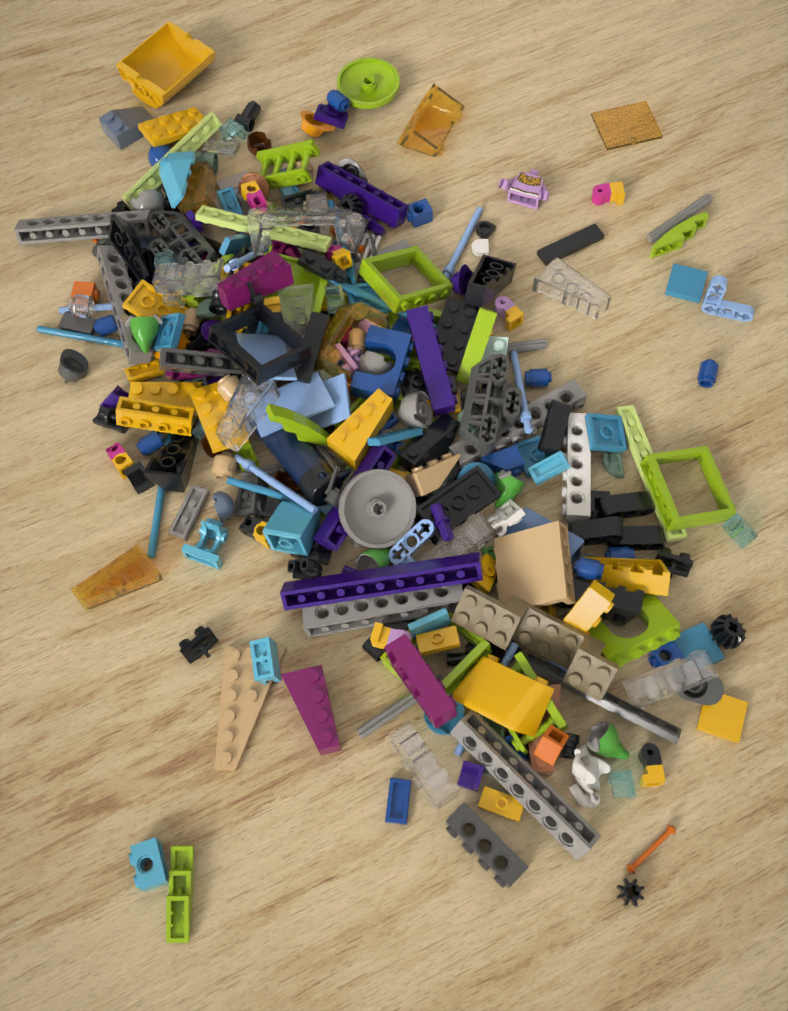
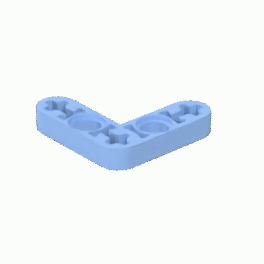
M714 276L704 296L701 307L702 312L743 322L751 321L755 309L750 305L722 300L727 289L728 280L724 276Z
M428 519L419 521L390 549L388 554L390 561L394 565L417 562L412 555L435 534V523ZM430 524V532H423L421 534V536L424 537L423 539L420 537V535L415 533L416 531L421 533L424 530L423 525ZM411 536H415L417 539V544L414 547L408 545V539ZM404 547L409 550V552L403 551L401 553V559H395V551H402Z

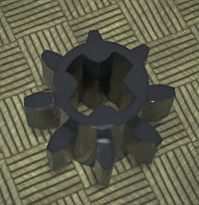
M624 878V886H616L620 890V894L616 898L624 900L623 906H627L629 902H632V905L636 907L638 906L637 899L644 900V897L641 895V890L644 889V886L639 887L636 884V878L631 883H629L627 878ZM633 888L632 893L635 894V896L629 898L628 892L625 890Z

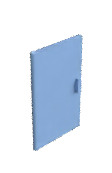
M236 333L238 344L262 365L288 352L285 342L277 335ZM294 368L269 380L296 381L297 376Z
M318 371L313 373L310 384L293 381L244 402L261 438L283 429L281 423L270 421L266 412L268 403L287 408L307 418L335 407Z
M345 373L323 381L335 407L308 418L322 428L344 421L351 415Z

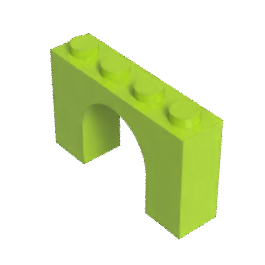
M654 594L643 596L642 609L638 617L647 626V629L641 635L633 638L616 636L607 628L602 620L595 628L591 626L588 630L590 636L606 644L601 656L620 665L619 668L680 637L679 621Z

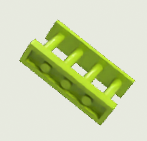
M311 139L257 151L256 157L262 164L260 174L267 180L269 190L312 182L313 178L307 171L310 158L320 156L321 150L314 140ZM302 160L301 167L294 170L296 161ZM288 163L287 170L280 173L282 164ZM274 166L273 173L266 175L268 167Z
M519 652L514 655L517 662L510 669L521 674L525 673L527 677L535 680L537 675L524 654ZM550 699L547 706L551 716L548 717V721L539 726L535 737L526 734L520 737L516 731L509 729L514 738L511 742L517 752L521 750L525 755L529 753L525 745L545 733L550 724L556 728L558 727L561 731L569 728L552 699Z

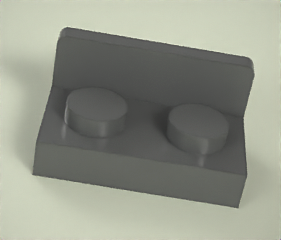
M259 477L241 479L259 486L269 487L268 483ZM238 487L234 514L238 517L256 515L260 519L264 518V516L258 514L259 511H265L267 496Z

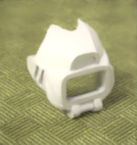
M582 745L574 751L575 758L572 765V774L575 775L576 782L586 792L593 794L591 789L600 790V776L603 773H609L611 766L603 759L591 755L590 751L587 750V746Z

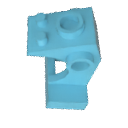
M207 518L206 521L201 520L202 525L199 530L201 538L195 546L184 543L181 551L188 559L220 570L223 562L217 554L222 544L228 539V528L222 526L223 522ZM208 539L215 541L211 549L205 548Z

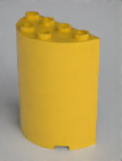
M168 21L119 61L116 66L124 82L128 81L132 86L131 91L148 106L158 108L162 107L212 64L216 54L211 47L206 46L196 38L193 39L190 33L185 32L178 25Z

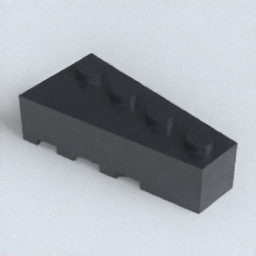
M483 254L468 283L464 302L473 307H482L512 282L516 263Z
M573 576L575 601L577 602L591 583H587L585 578ZM598 581L600 584L606 587L605 582ZM618 585L617 588L606 587L615 594L612 600L614 605L607 614L603 612L600 615L602 620L610 621L616 626H624L641 613L643 590L637 589L636 593L626 591L624 586ZM564 602L554 603L561 608L567 607L571 609L574 604L568 605Z

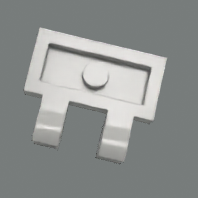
M509 499L495 510V514L488 516L486 521L489 524L494 521L491 524V528L494 531L499 530L497 534L501 537L506 533L508 525L511 526L519 523L526 514L515 502Z

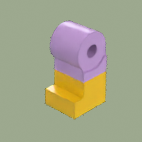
M499 296L496 298L495 312L505 320L507 331L510 332L522 325L524 320L523 312L508 297Z
M375 622L370 640L373 647L384 649L386 645L403 634H406L411 641L412 634L404 630L385 627L383 624Z

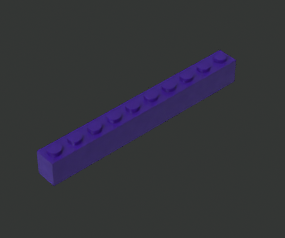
M480 552L284 582L280 595L284 610L483 581V566Z

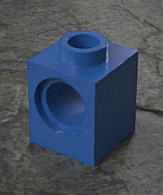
M426 198L408 204L406 217L414 228L433 221V210Z
M675 641L668 642L658 649L650 651L648 654L650 665L656 668L658 673L680 663L684 658ZM660 653L666 654L669 660H663L660 657Z

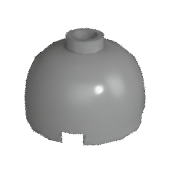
M156 189L140 192L136 200L134 197L131 200L134 211L149 209L151 213L159 210L165 211V199L162 191L157 192Z
M366 351L365 354L361 352L359 356L360 361L357 363L359 367L357 371L373 375L385 374L394 367L391 361L387 363L384 361L385 357L370 351Z
M423 391L406 395L400 404L398 415L407 427L426 429L428 428L427 425L432 423V406H428L426 400H429V397Z

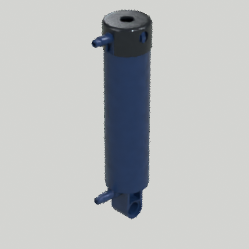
M239 378L245 387V391L242 393L244 397L234 403L239 414L299 486V489L310 503L315 506L326 504L327 502L324 499L327 495L324 492L328 488L334 471L333 468L325 462L309 442L299 441L296 433L284 431L283 428L261 438L252 416L244 403L267 393L266 390L275 385L276 382L266 381L257 385L252 384L248 379ZM351 468L337 473L332 490L334 487L340 489L343 484L342 479L351 473Z

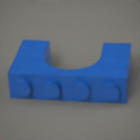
M369 326L365 338L366 350L390 356L395 361V365L389 372L381 375L355 371L350 384L351 396L368 399L379 388L393 399L394 405L395 399H398L400 396V383H404L405 367H409V353H413L415 342H412V334Z

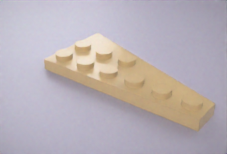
M225 647L214 768L216 771H237L273 680L267 681L268 684H261L255 681L250 647ZM277 647L279 664L285 655L286 647Z

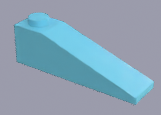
M193 151L169 153L166 158L163 157L159 162V174L173 209L184 198L188 186L186 181L192 172L189 168L190 165L193 166L195 163V152Z

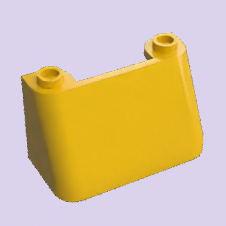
M488 653L487 657L482 656L454 690L452 697L456 702L510 730L535 737L555 689L548 686L549 681L536 676L534 680L499 663L500 658Z

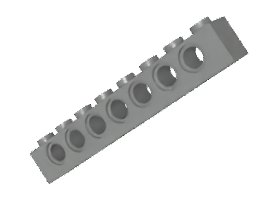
M149 209L19 220L14 231L19 245L108 238L111 214H116L126 220L136 230L137 236L151 235L153 227L148 220L151 214Z
M99 245L97 261L128 364L150 363L151 356L154 355L153 345H151L148 353H144L135 340L130 326H125L127 319L131 315L132 318L137 317L122 307L124 301L133 291L132 278L128 276V266L125 265L124 260L112 245Z
M573 379L527 404L532 417L538 418L532 419L533 431L529 434L525 433L524 424L521 422L520 408L516 424L504 433L507 436H500L495 440L491 453L521 442L524 437L532 436L539 429L543 428L547 409L552 399L563 402V400L568 401L566 404L571 405L570 412L580 410L585 405L586 393ZM490 427L486 429L485 442L488 440ZM467 437L465 441L462 439L449 447V452H452V455L459 453L461 455L456 462L460 467V471L463 466L473 462H480L481 457L489 455L479 453ZM474 451L475 454H469L468 452Z
M457 584L302 608L303 628L307 637L312 638L373 627L375 622L387 624L423 618L443 608H446L448 613L455 612L464 591L463 585Z
M474 710L465 715L450 732L576 860L586 854L601 837Z

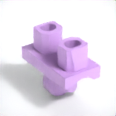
M339 342L335 345V350L329 354V359L334 365L343 361L344 365L339 367V372L341 374L345 373L346 377L352 374L354 375V372L358 370L359 367L356 363L360 361L361 351L358 348L353 350L351 347L345 350Z

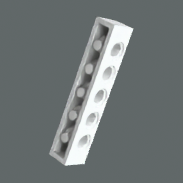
M570 413L565 430L566 436H564L562 441V447H566V453L563 452L571 467L562 472V481H565V487L562 486V498H565V504H562L561 515H565V523L589 520L591 516V450L585 422L586 413ZM572 466H578L580 469H575ZM572 483H578L580 486H574ZM571 500H578L580 503L576 504Z

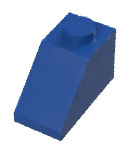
M516 445L483 456L480 463L486 464L493 474L505 470L511 471V475L514 477L521 475L525 467V463Z

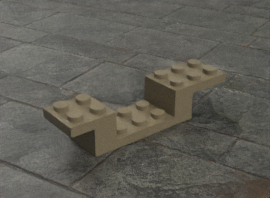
M467 585L451 619L457 625L505 651L512 640L568 669L562 682L601 702L620 666L601 656L606 645L605 643L514 595H511L508 601L503 604Z

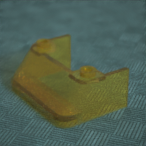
M362 302L344 304L337 309L328 324L315 366L319 370H325L333 377L345 373L348 385L351 384L353 375L352 372L337 365L340 360V352L335 348V345L342 340L354 319H365L381 328H390L387 314Z

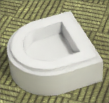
M488 239L475 240L472 243V253L480 257L483 254L489 256Z

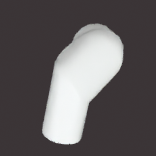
M578 783L569 787V790L580 806L594 808L601 801L597 793H584Z

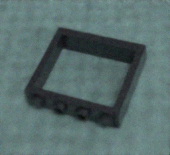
M264 304L240 312L211 325L209 328L208 341L257 385L308 361L312 346ZM261 321L293 350L262 365L231 338L229 334Z

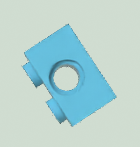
M154 837L130 846L129 860L131 865L135 866L136 875H134V882L137 888L148 892L169 884V873L160 839ZM152 860V868L149 871H145L144 864L146 861Z

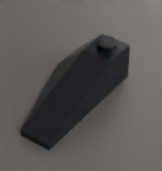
M111 214L109 242L138 280L145 278L148 282L149 272L136 230L126 220L116 214Z
M447 413L440 416L423 431V435L414 438L400 453L399 465L412 473L411 469L421 465L426 467V462L433 459L441 460V456L449 452V447L454 440L460 422Z
M194 426L191 436L173 434L171 441L166 446L163 445L160 448V453L149 460L144 475L165 491L184 493L192 470L201 431L200 427Z

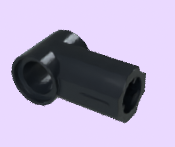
M252 100L248 102L243 112L236 115L234 127L252 132L255 119L261 111V106Z

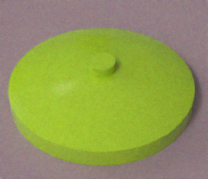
M366 57L351 61L340 70L337 76V90L350 99L351 106L360 109H375L388 104L396 97L400 88V77L396 68L389 62L379 58Z

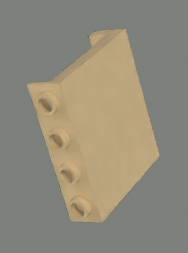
M555 521L494 538L495 546L493 551L496 556L495 571L498 580L496 588L501 603L505 604L511 595L535 607L564 602L568 605L576 603L567 526L560 521Z

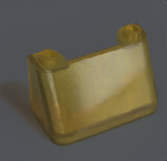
M433 83L420 101L397 143L402 147L433 157L440 156L445 149L443 142L456 121L459 122L463 117L462 111L465 106Z

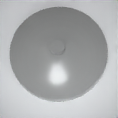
M371 469L361 472L353 477L342 491L338 506L340 522L347 535L363 546L370 548L392 546L410 531L416 516L414 493L409 484L392 471Z

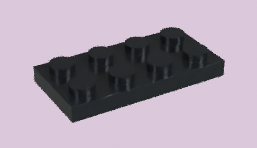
M448 297L437 325L439 333L437 342L442 344L444 354L441 356L442 360L447 362L448 371L458 374L480 307H473L468 303Z
M477 465L416 508V512L422 519L432 520L435 523L436 521L430 507L433 504L442 503L446 517L450 519L449 524L453 531L499 499L502 493ZM436 527L434 535L440 540L442 537L438 527Z

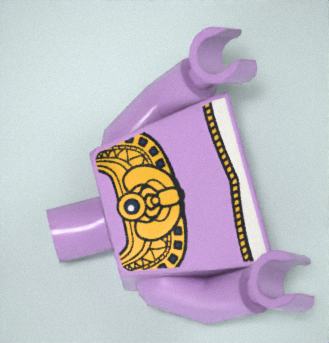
M531 169L529 173L520 172L517 177L510 180L501 178L498 188H503L505 191L508 190V202L533 209H538L539 200L548 201L550 193L546 185L542 184L543 178L538 176L539 172L535 169Z

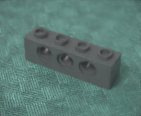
M465 802L446 820L447 832L453 838L458 836L463 842L462 847L470 855L474 853L479 858L477 862L484 870L488 871L490 869L496 875L494 880L502 888L506 886L509 889L528 869V866ZM464 826H473L475 833L472 836L465 835L463 833ZM487 841L491 846V850L489 852H482L479 849V843ZM498 857L504 858L507 862V867L504 869L497 868L495 859Z

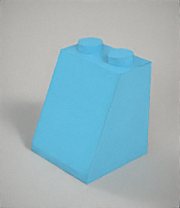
M281 501L264 527L263 534L272 550L308 557L314 541L312 538L317 532L322 515L319 508L316 514H312L295 501Z

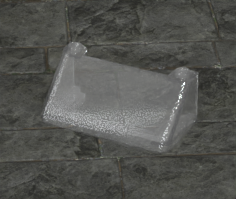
M254 207L249 209L247 215L254 255H263L264 248L271 246L269 230H272L275 226L334 225L338 246H346L350 253H357L366 228L365 220L361 214L344 207Z

